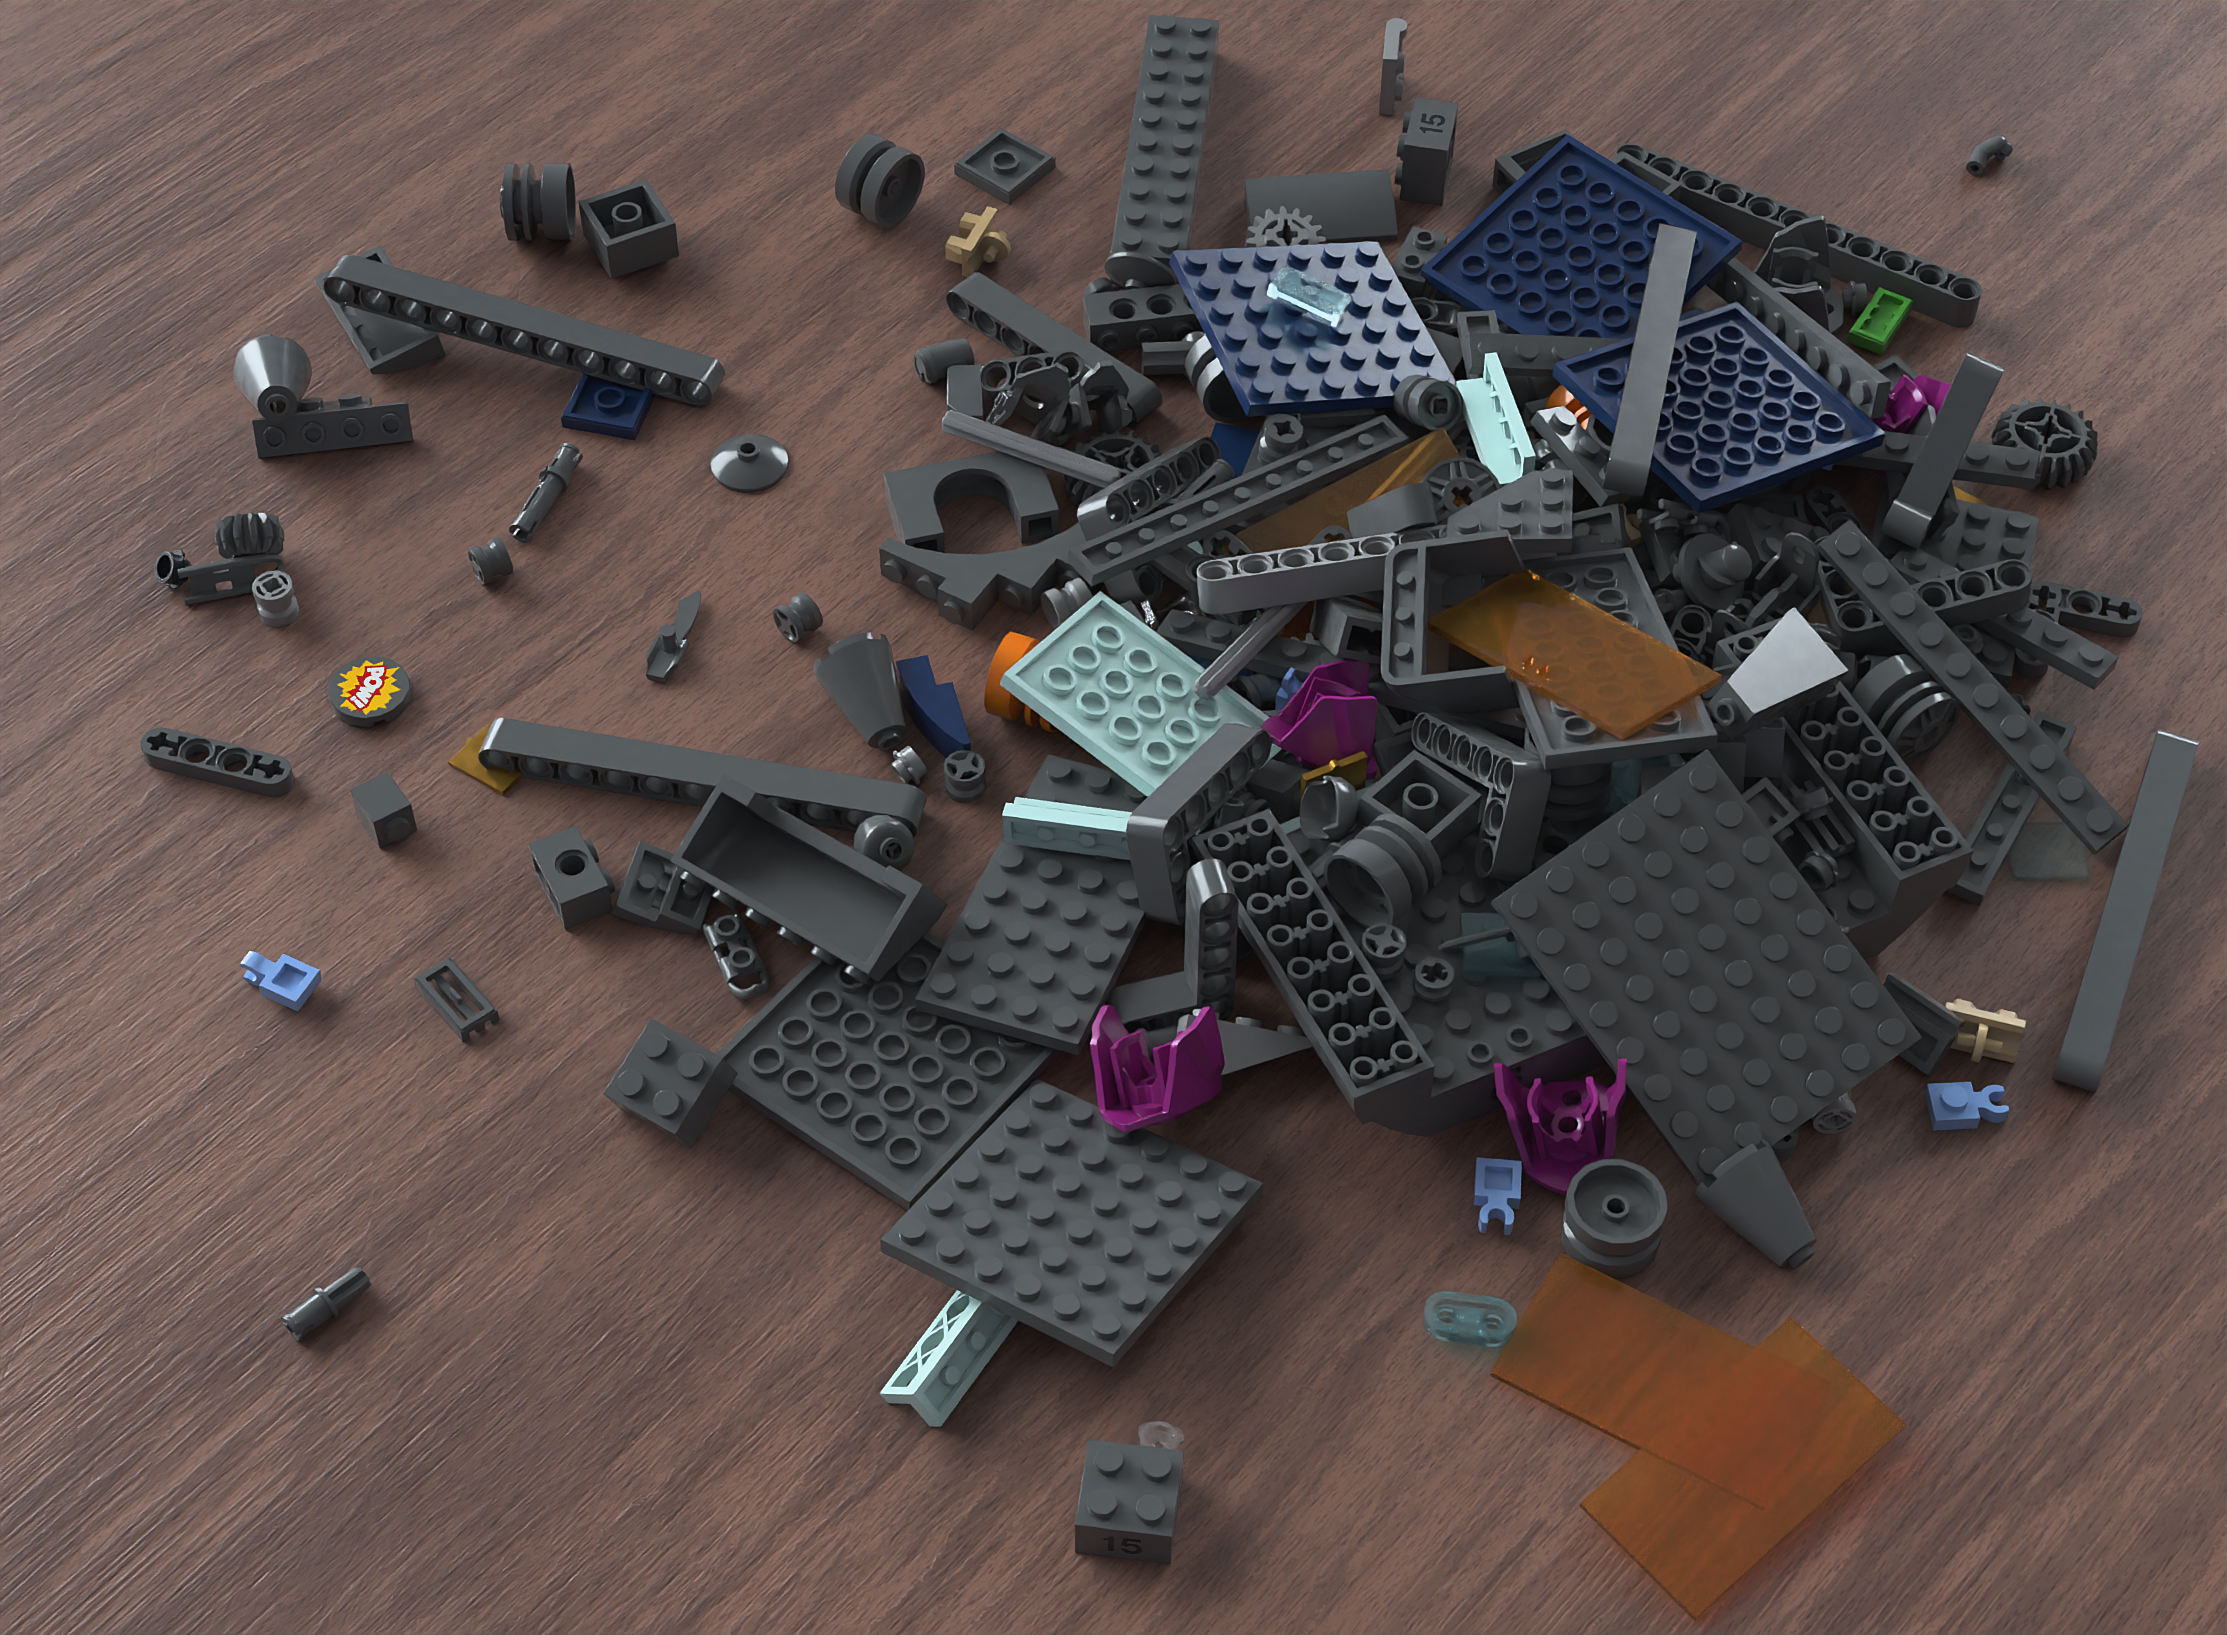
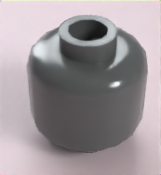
M875 815L867 818L859 825L854 835L855 851L886 868L890 865L900 871L909 864L914 854L915 842L912 833L904 824L888 815Z

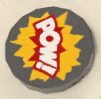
M377 656L359 658L345 664L333 675L328 685L329 701L336 716L350 725L371 727L375 726L374 722L385 720V723L396 719L406 710L411 699L410 680L404 668L391 659Z

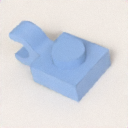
M249 951L240 963L241 967L247 969L243 979L252 985L259 986L262 996L295 1011L300 1010L322 980L319 969L285 954H282L275 963L256 952Z

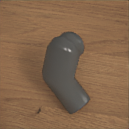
M1995 135L1976 145L1966 165L1968 173L1975 176L1981 175L1990 157L1995 155L1998 160H2004L2005 156L2008 157L2012 153L2013 145L2003 135Z

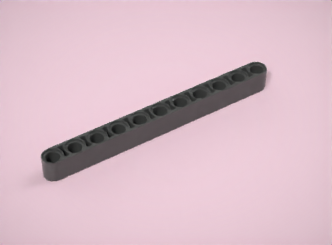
M1623 144L1615 152L1616 157L1624 151L1682 183L1679 203L1740 240L1764 250L1768 249L1776 232L1784 230L1797 221L1815 216L1637 144ZM1825 220L1829 241L1831 277L1848 284L1850 281H1854L1855 284L1865 283L1867 291L1873 294L1880 287L1914 300L1912 310L1951 326L1967 327L1974 323L1982 294V287L1977 281Z
M1659 223L1603 489L1643 497L1697 231Z
M355 255L342 256L325 279L323 285L327 296L339 304L643 391L645 388H650L654 394L696 406H705L711 402L725 376L722 364L710 356Z
M499 718L491 723L478 755L480 763L486 769L495 766L508 768L507 772H514L516 767L519 766L524 778L698 807L705 805L719 780L725 774L753 789L774 806L808 825L855 833L859 825L867 818L875 815H888L904 824L910 830L912 836L915 837L927 801L926 795L921 789L909 784L507 718Z
M2161 729L2157 731L2054 1069L2053 1080L2091 1092H2096L2199 740Z

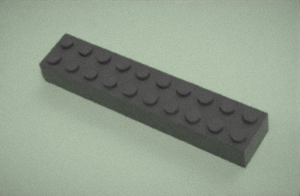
M1149 15L1110 255L1119 252L1142 254L1160 261L1173 271L1169 264L1172 251L1190 250L1218 59L1219 20ZM1110 279L1112 284H1117L1112 279Z

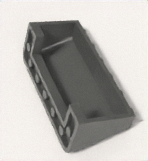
M725 774L719 780L670 860L684 870L680 878L699 890H702L705 884L715 889L712 894L714 898L733 909L737 903L742 904L748 908L744 915L764 927H767L770 921L780 926L777 934L797 946H800L803 940L812 944L814 947L810 953L833 966L836 959L847 965L844 972L865 985L870 978L879 982L940 919L948 906L945 901L924 884L890 865L888 868L882 866L774 806L753 789Z

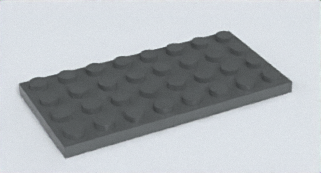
M1631 547L1522 560L1524 572L1483 577V592L1478 601L1502 662L1513 682L1515 695L1545 770L1568 769L1573 766L1597 763L1610 764L1614 761L1638 758L1652 759L1657 756L1679 753L1693 754L1706 749H1717L1718 734Z
M1048 754L1025 798L1133 812L1147 796L1114 771ZM1003 836L915 998L916 1010L1079 1055L1101 1007L1105 1005L1147 921L1145 911L1140 909L1131 860L1007 844Z

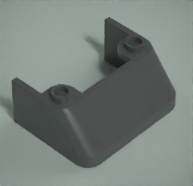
M1508 529L1407 542L1395 546L1388 553L1385 560L1381 675L1391 691L1453 715L1520 708L1514 692L1513 682L1505 665L1448 672L1450 609L1464 608L1474 604L1483 592V577L1524 572V564Z

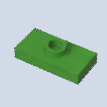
M1879 287L1849 331L1847 342L1882 355L1912 311L1914 300Z

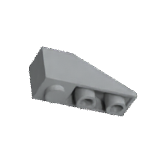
M1193 1009V1015L1188 1014L1179 1018L1176 1037L1178 1032L1185 1031L1192 1025L1202 1009ZM1215 1012L1225 1060L1221 1076L1313 1046L1308 1037H1304V1031L1301 1028L1279 1025L1278 1031L1262 1029V1021L1236 1017L1235 1023L1219 1020V1013Z

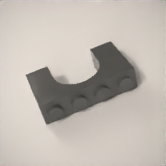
M996 451L884 473L885 501L898 541L906 545L945 553L944 531L938 513L949 502L965 496H985L1002 503L1009 510L1013 518L1021 544L1049 539L1059 534V508L1044 467L1003 452Z

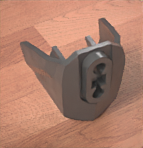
M1818 215L1800 220L1784 230L1776 232L1754 273L1834 336L1842 329L1843 296L1831 285L1829 241L1824 216Z

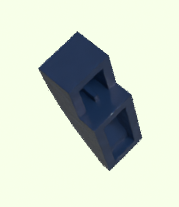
M928 655L896 661V674L903 704L914 724L928 742L945 758L959 750L971 751V742L953 682L936 685Z

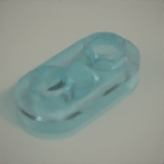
M1441 1291L1430 1296L1424 1306V1327L1430 1335L1440 1340L1499 1347L1507 1344L1515 1334L1517 1323L1516 1311L1510 1303L1501 1298ZM1446 1317L1450 1318L1453 1322L1444 1323L1439 1319ZM1495 1324L1499 1329H1488L1485 1325Z

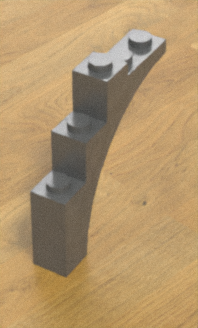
M1079 523L1065 532L1038 544L1006 552L978 555L949 554L915 548L889 538L879 547L882 576L887 577L894 583H900L920 592L927 598L937 600L939 616L944 617L950 623L959 624L972 631L998 600L1010 608L1019 609L1033 615L1041 605V594L1055 588L1057 585L1064 588L1067 582L1080 578L1087 585L1093 598L1105 584L1103 581L1090 586L1068 562L1069 549L1087 542Z

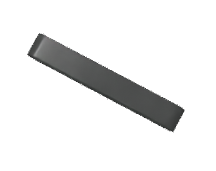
M974 272L946 293V303L956 317L1018 357L1071 350L1079 353L1092 369L1098 361L1110 360L1129 388L1126 402L1129 410H1132V421L1127 425L1128 427H1134L1162 405V395L1152 381L985 275ZM1079 369L1072 371L1069 378L1076 375Z

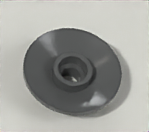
M1132 252L1115 253L1106 259L1104 265L1105 272L1109 278L1123 287L1124 290L1177 284V278L1170 268L1160 261L1142 254Z
M743 434L732 437L720 444L711 458V470L714 478L722 486L737 492H758L770 488L784 477L788 469V456L784 447L775 439L760 434Z

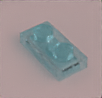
M1285 264L1270 283L1266 295L1279 301L1284 306L1292 307L1321 323H1326L1335 328L1348 311L1353 299L1352 295Z

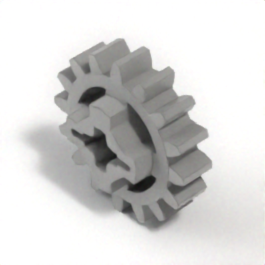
M1281 206L1279 214H1274L1272 210L1267 209L1264 219L1259 216L1254 218L1253 226H1249L1247 230L1245 248L1325 244L1326 237L1320 236L1321 225L1311 226L1312 215L1301 218L1299 217L1300 209L1298 208L1292 214H1287L1285 207Z

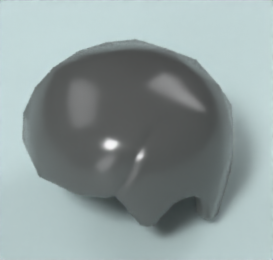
M1323 776L1324 781H1312L1306 786L1300 806L1301 830L1311 840L1337 841L1345 837L1354 827L1358 818L1359 801L1355 788L1341 777Z

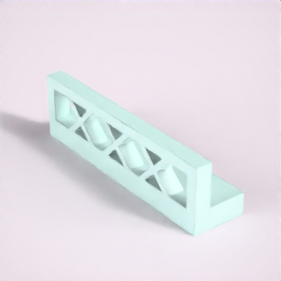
M1497 352L1487 353L1484 360L1483 378L1456 381V387L1462 395V412L1479 459L1496 476L1502 488L1527 473L1534 471L1536 455Z
M1015 797L1014 804L1006 803L1003 810L1004 840L1007 844L1131 860L1126 828L1132 812Z
M957 1290L888 1381L880 1395L887 1403L911 1404L929 1426L941 1427L1019 1320Z

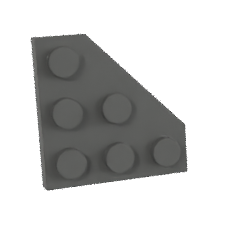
M1549 468L1543 471L1527 473L1450 515L1447 523V537L1508 529L1518 553L1572 552L1573 470Z

